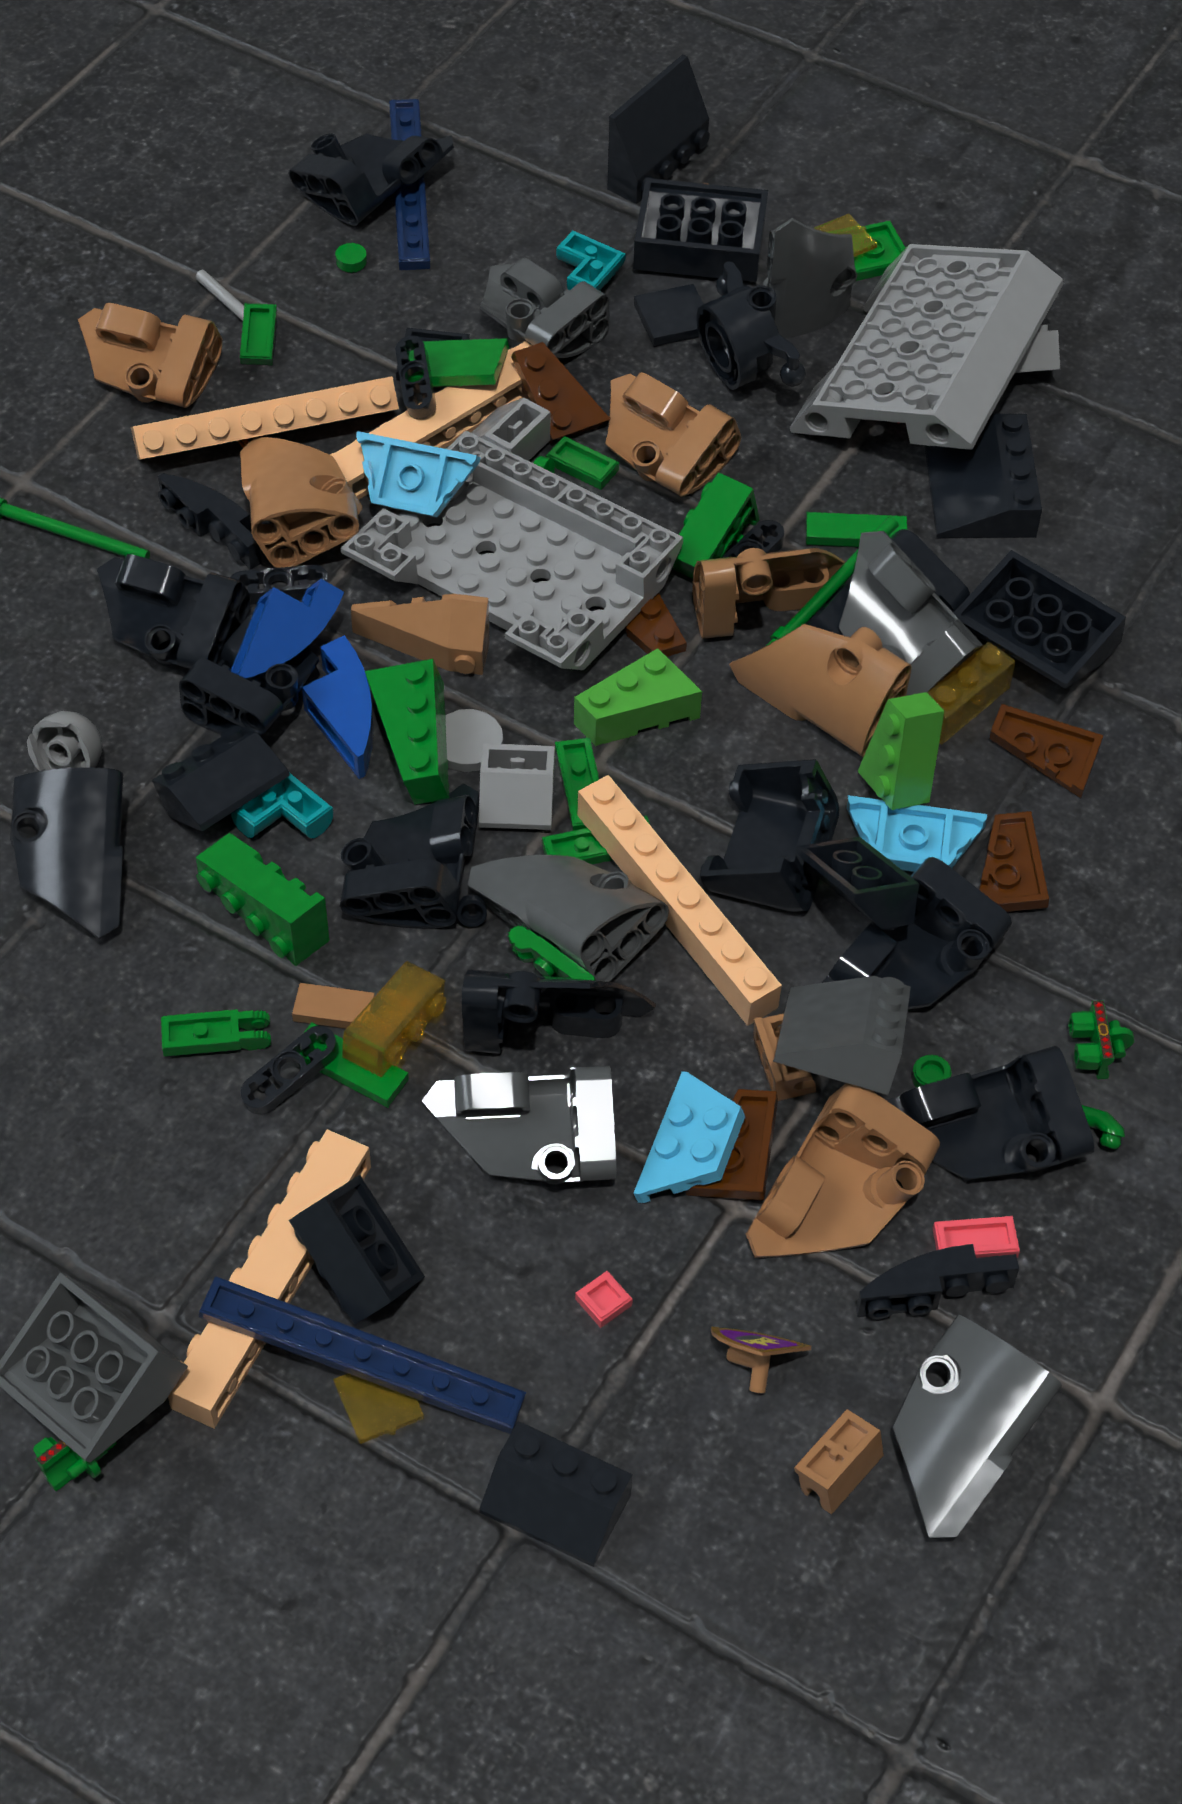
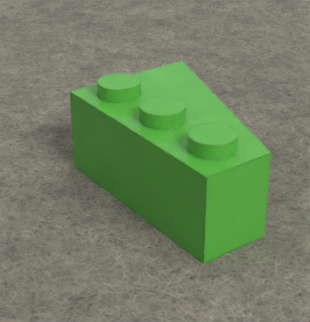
M657 648L575 696L574 725L587 738H590L595 746L637 735L638 730L653 726L662 729L669 727V722L687 717L689 721L699 719L702 691Z
M927 692L887 700L858 769V773L891 810L930 802L944 710Z

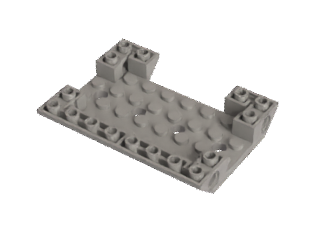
M909 244L883 273L863 306L864 311L868 312L838 363L813 388L790 426L791 433L850 438L861 419L906 423L910 444L973 449L1064 284L1063 279L1026 250Z
M466 430L446 449L481 457L480 463L437 518L402 511L399 515H396L383 508L341 547L342 554L394 581L419 584L440 596L444 594H463L488 597L489 621L507 630L505 633L506 640L560 668L584 670L641 611V608L664 587L682 547L683 537ZM432 523L440 524V526H431L429 528L426 527L427 525ZM486 550H489V551H493V552H494V553H486V554H483V555L479 554L480 552L486 551ZM538 578L548 579V581L533 582ZM593 606H600V607L604 608L603 610H602V609H598V610H594V611L588 610L589 608H591V607H593Z

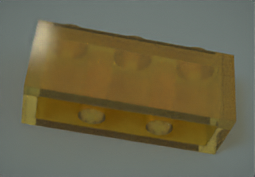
M990 642L986 643L927 692L944 710L939 741L941 745L1010 688L1015 660Z
M406 961L344 1031L342 1057L380 1077L385 1074L391 1065L397 1066L412 1041L417 1042L423 1035L427 1023L433 1017L438 1018L443 1012L447 1001L444 997L445 980Z

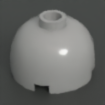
M59 711L44 717L33 727V731L27 739L29 756L39 771L60 768H95L99 763L102 753L101 736L96 726L88 718L77 712Z

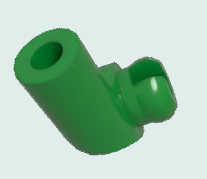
M1082 1105L1089 1127L1103 1131L1100 1139L1101 1145L1118 1149L1121 1146V1138H1125V1129L1110 1113Z

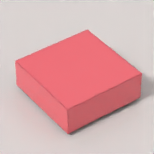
M608 1271L575 1293V1300L600 1328L630 1308L633 1302L630 1295Z

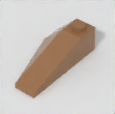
M444 594L442 600L427 602L424 597L412 598L411 603L399 605L390 600L352 604L351 619L353 633L420 660L434 659L436 666L448 671L483 675L490 644L488 597Z

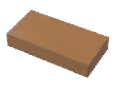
M300 983L292 1018L295 1022L309 1024L312 1022L317 1025L368 1032L375 1003V993Z

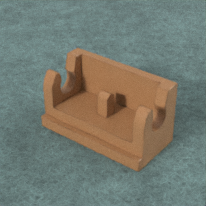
M784 1014L766 1018H754V1041L771 1091H777L778 1101L816 1092V1085L812 1079L811 1072L773 1062L781 1029L779 1025H782Z
M847 1409L794 1467L795 1472L799 1476L800 1487L804 1494L808 1496L814 1490L820 1497L819 1502L822 1509L832 1515L884 1456L881 1431Z

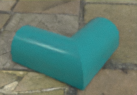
M573 230L556 248L558 260L576 267L567 277L568 290H571L578 283L585 281L600 291L624 265L626 260L625 253Z
M290 773V776L230 814L237 828L250 838L282 816L307 837L316 838L324 833L331 824L333 807Z

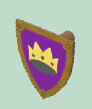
M711 1327L712 1336L731 1346L727 1351V1360L752 1368L749 1390L756 1393L766 1392L771 1355L811 1350L810 1345L777 1336L737 1329Z

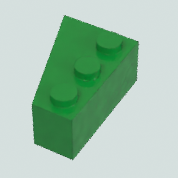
M719 472L712 482H708L704 486L701 500L697 507L691 509L685 517L684 527L679 533L683 537V544L672 570L693 579L697 561L722 558L732 543L736 544L744 537L741 532L748 524L755 526L760 518L753 488Z

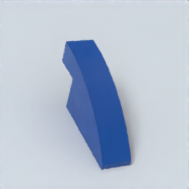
M320 579L305 591L302 602L273 587L258 600L231 672L252 682L266 676V672L271 666L285 664L310 645L325 628L335 613L344 591Z
M344 635L320 647L322 669L327 675L302 687L303 702L306 713L358 779L365 777L373 748L374 728L371 694L364 667L355 649Z

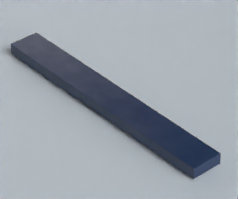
M419 99L389 100L391 138L393 140L405 141L410 136H421ZM423 175L416 182L404 184L395 192L399 270L430 269L425 180Z
M217 1276L214 1277L199 1311V1318L509 1434L512 1432L526 1394L522 1390Z

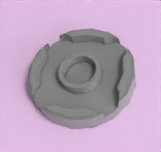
M475 709L457 710L445 715L448 768L461 772L479 771L481 769L482 743L503 744L501 726L488 713Z

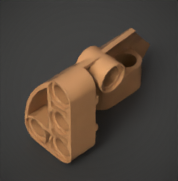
M106 303L103 310L94 308L78 319L90 356L95 380L130 393L141 402L148 403L155 400L187 408L205 389L222 351V337L215 323L186 314L181 317L178 326L161 322L152 313L114 303ZM147 382V383H145L144 385H141V386L138 385V384H140V383Z
M642 372L637 377L627 374L611 380V420L609 421L605 444L637 470L643 480L655 481L683 497L695 492L708 483L737 451L741 442V434L736 420L709 404L704 406L701 411H698L689 406L687 400L680 393ZM645 460H652L649 463H643Z
M254 437L240 451L242 487L250 502L252 536L274 567L297 566L351 539L359 531L358 515L362 511L363 506L349 486L333 456L297 442L268 437ZM270 521L272 523L262 524L261 522ZM312 531L319 532L317 534H308ZM282 546L289 547L287 549H279V547Z
M750 548L742 551L737 557L697 561L693 573L692 590L701 638L733 636L734 623H738L735 603L763 600L765 606L774 611L801 609L837 572L845 561L819 548L765 553L759 548Z
M807 624L801 625L771 644L729 664L738 683L790 718L810 721L862 757L866 753L887 700L906 696L912 669L909 663L883 648L879 636L867 627H861L850 637Z
M845 1083L829 1096L797 1155L793 1156L782 1169L746 1232L754 1257L805 1255L868 1245L902 1206L923 1189L925 1183L924 1175L940 1147L939 1139L928 1129L874 1091ZM896 1179L901 1182L903 1188L898 1185Z

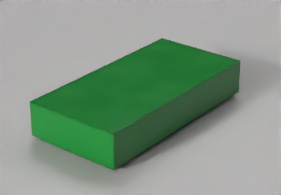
M245 303L240 348L241 364L273 365L277 322L276 304Z
M566 436L546 455V457L554 460L556 469L600 490L619 471L618 461Z

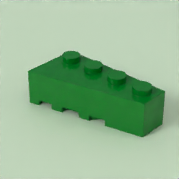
M434 659L365 671L403 782L414 805L449 798L444 683Z
M228 833L196 856L198 870L196 877L203 889L207 892L213 891L220 897L224 907L230 913H237L242 917L248 929L254 935L264 937L278 957H286L294 966H297L330 941L325 897L318 892L311 896L304 892L306 886L296 877L288 881L283 875L281 867L272 861L267 865L263 864L260 853L233 834Z

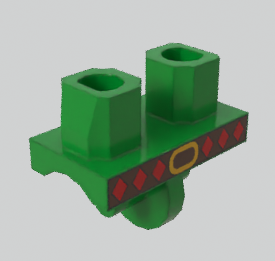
M1104 1000L1092 1001L1089 1011L1070 1014L1068 1021L1070 1037H1089L1090 1043L1075 1045V1068L1095 1070L1097 1080L1108 1079V1066L1114 1062L1115 1058L1125 1057V1049L1133 1045V1031L1126 1027H1121L1120 1022L1117 1020L1109 1022L1108 1026Z
M45 1437L33 1447V1450L37 1456L35 1460L48 1484L55 1491H58L84 1471L94 1479L99 1476L102 1471L97 1461L106 1455L107 1451L117 1443L112 1444L90 1463L82 1459L62 1440L56 1442L52 1437Z

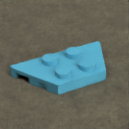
M357 431V441L361 443L364 461L362 462L363 469L369 481L368 492L372 504L437 518L480 463L481 457L473 454Z
M848 795L847 801L848 813L859 836L900 869L913 872L928 857L938 858L953 868L985 828L987 814L923 805L891 810L883 800Z
M681 1072L633 1193L638 1203L649 1202L650 1194L671 1189L673 1194L689 1190L695 1185H706L720 1181L745 1119L741 1106L688 1072Z

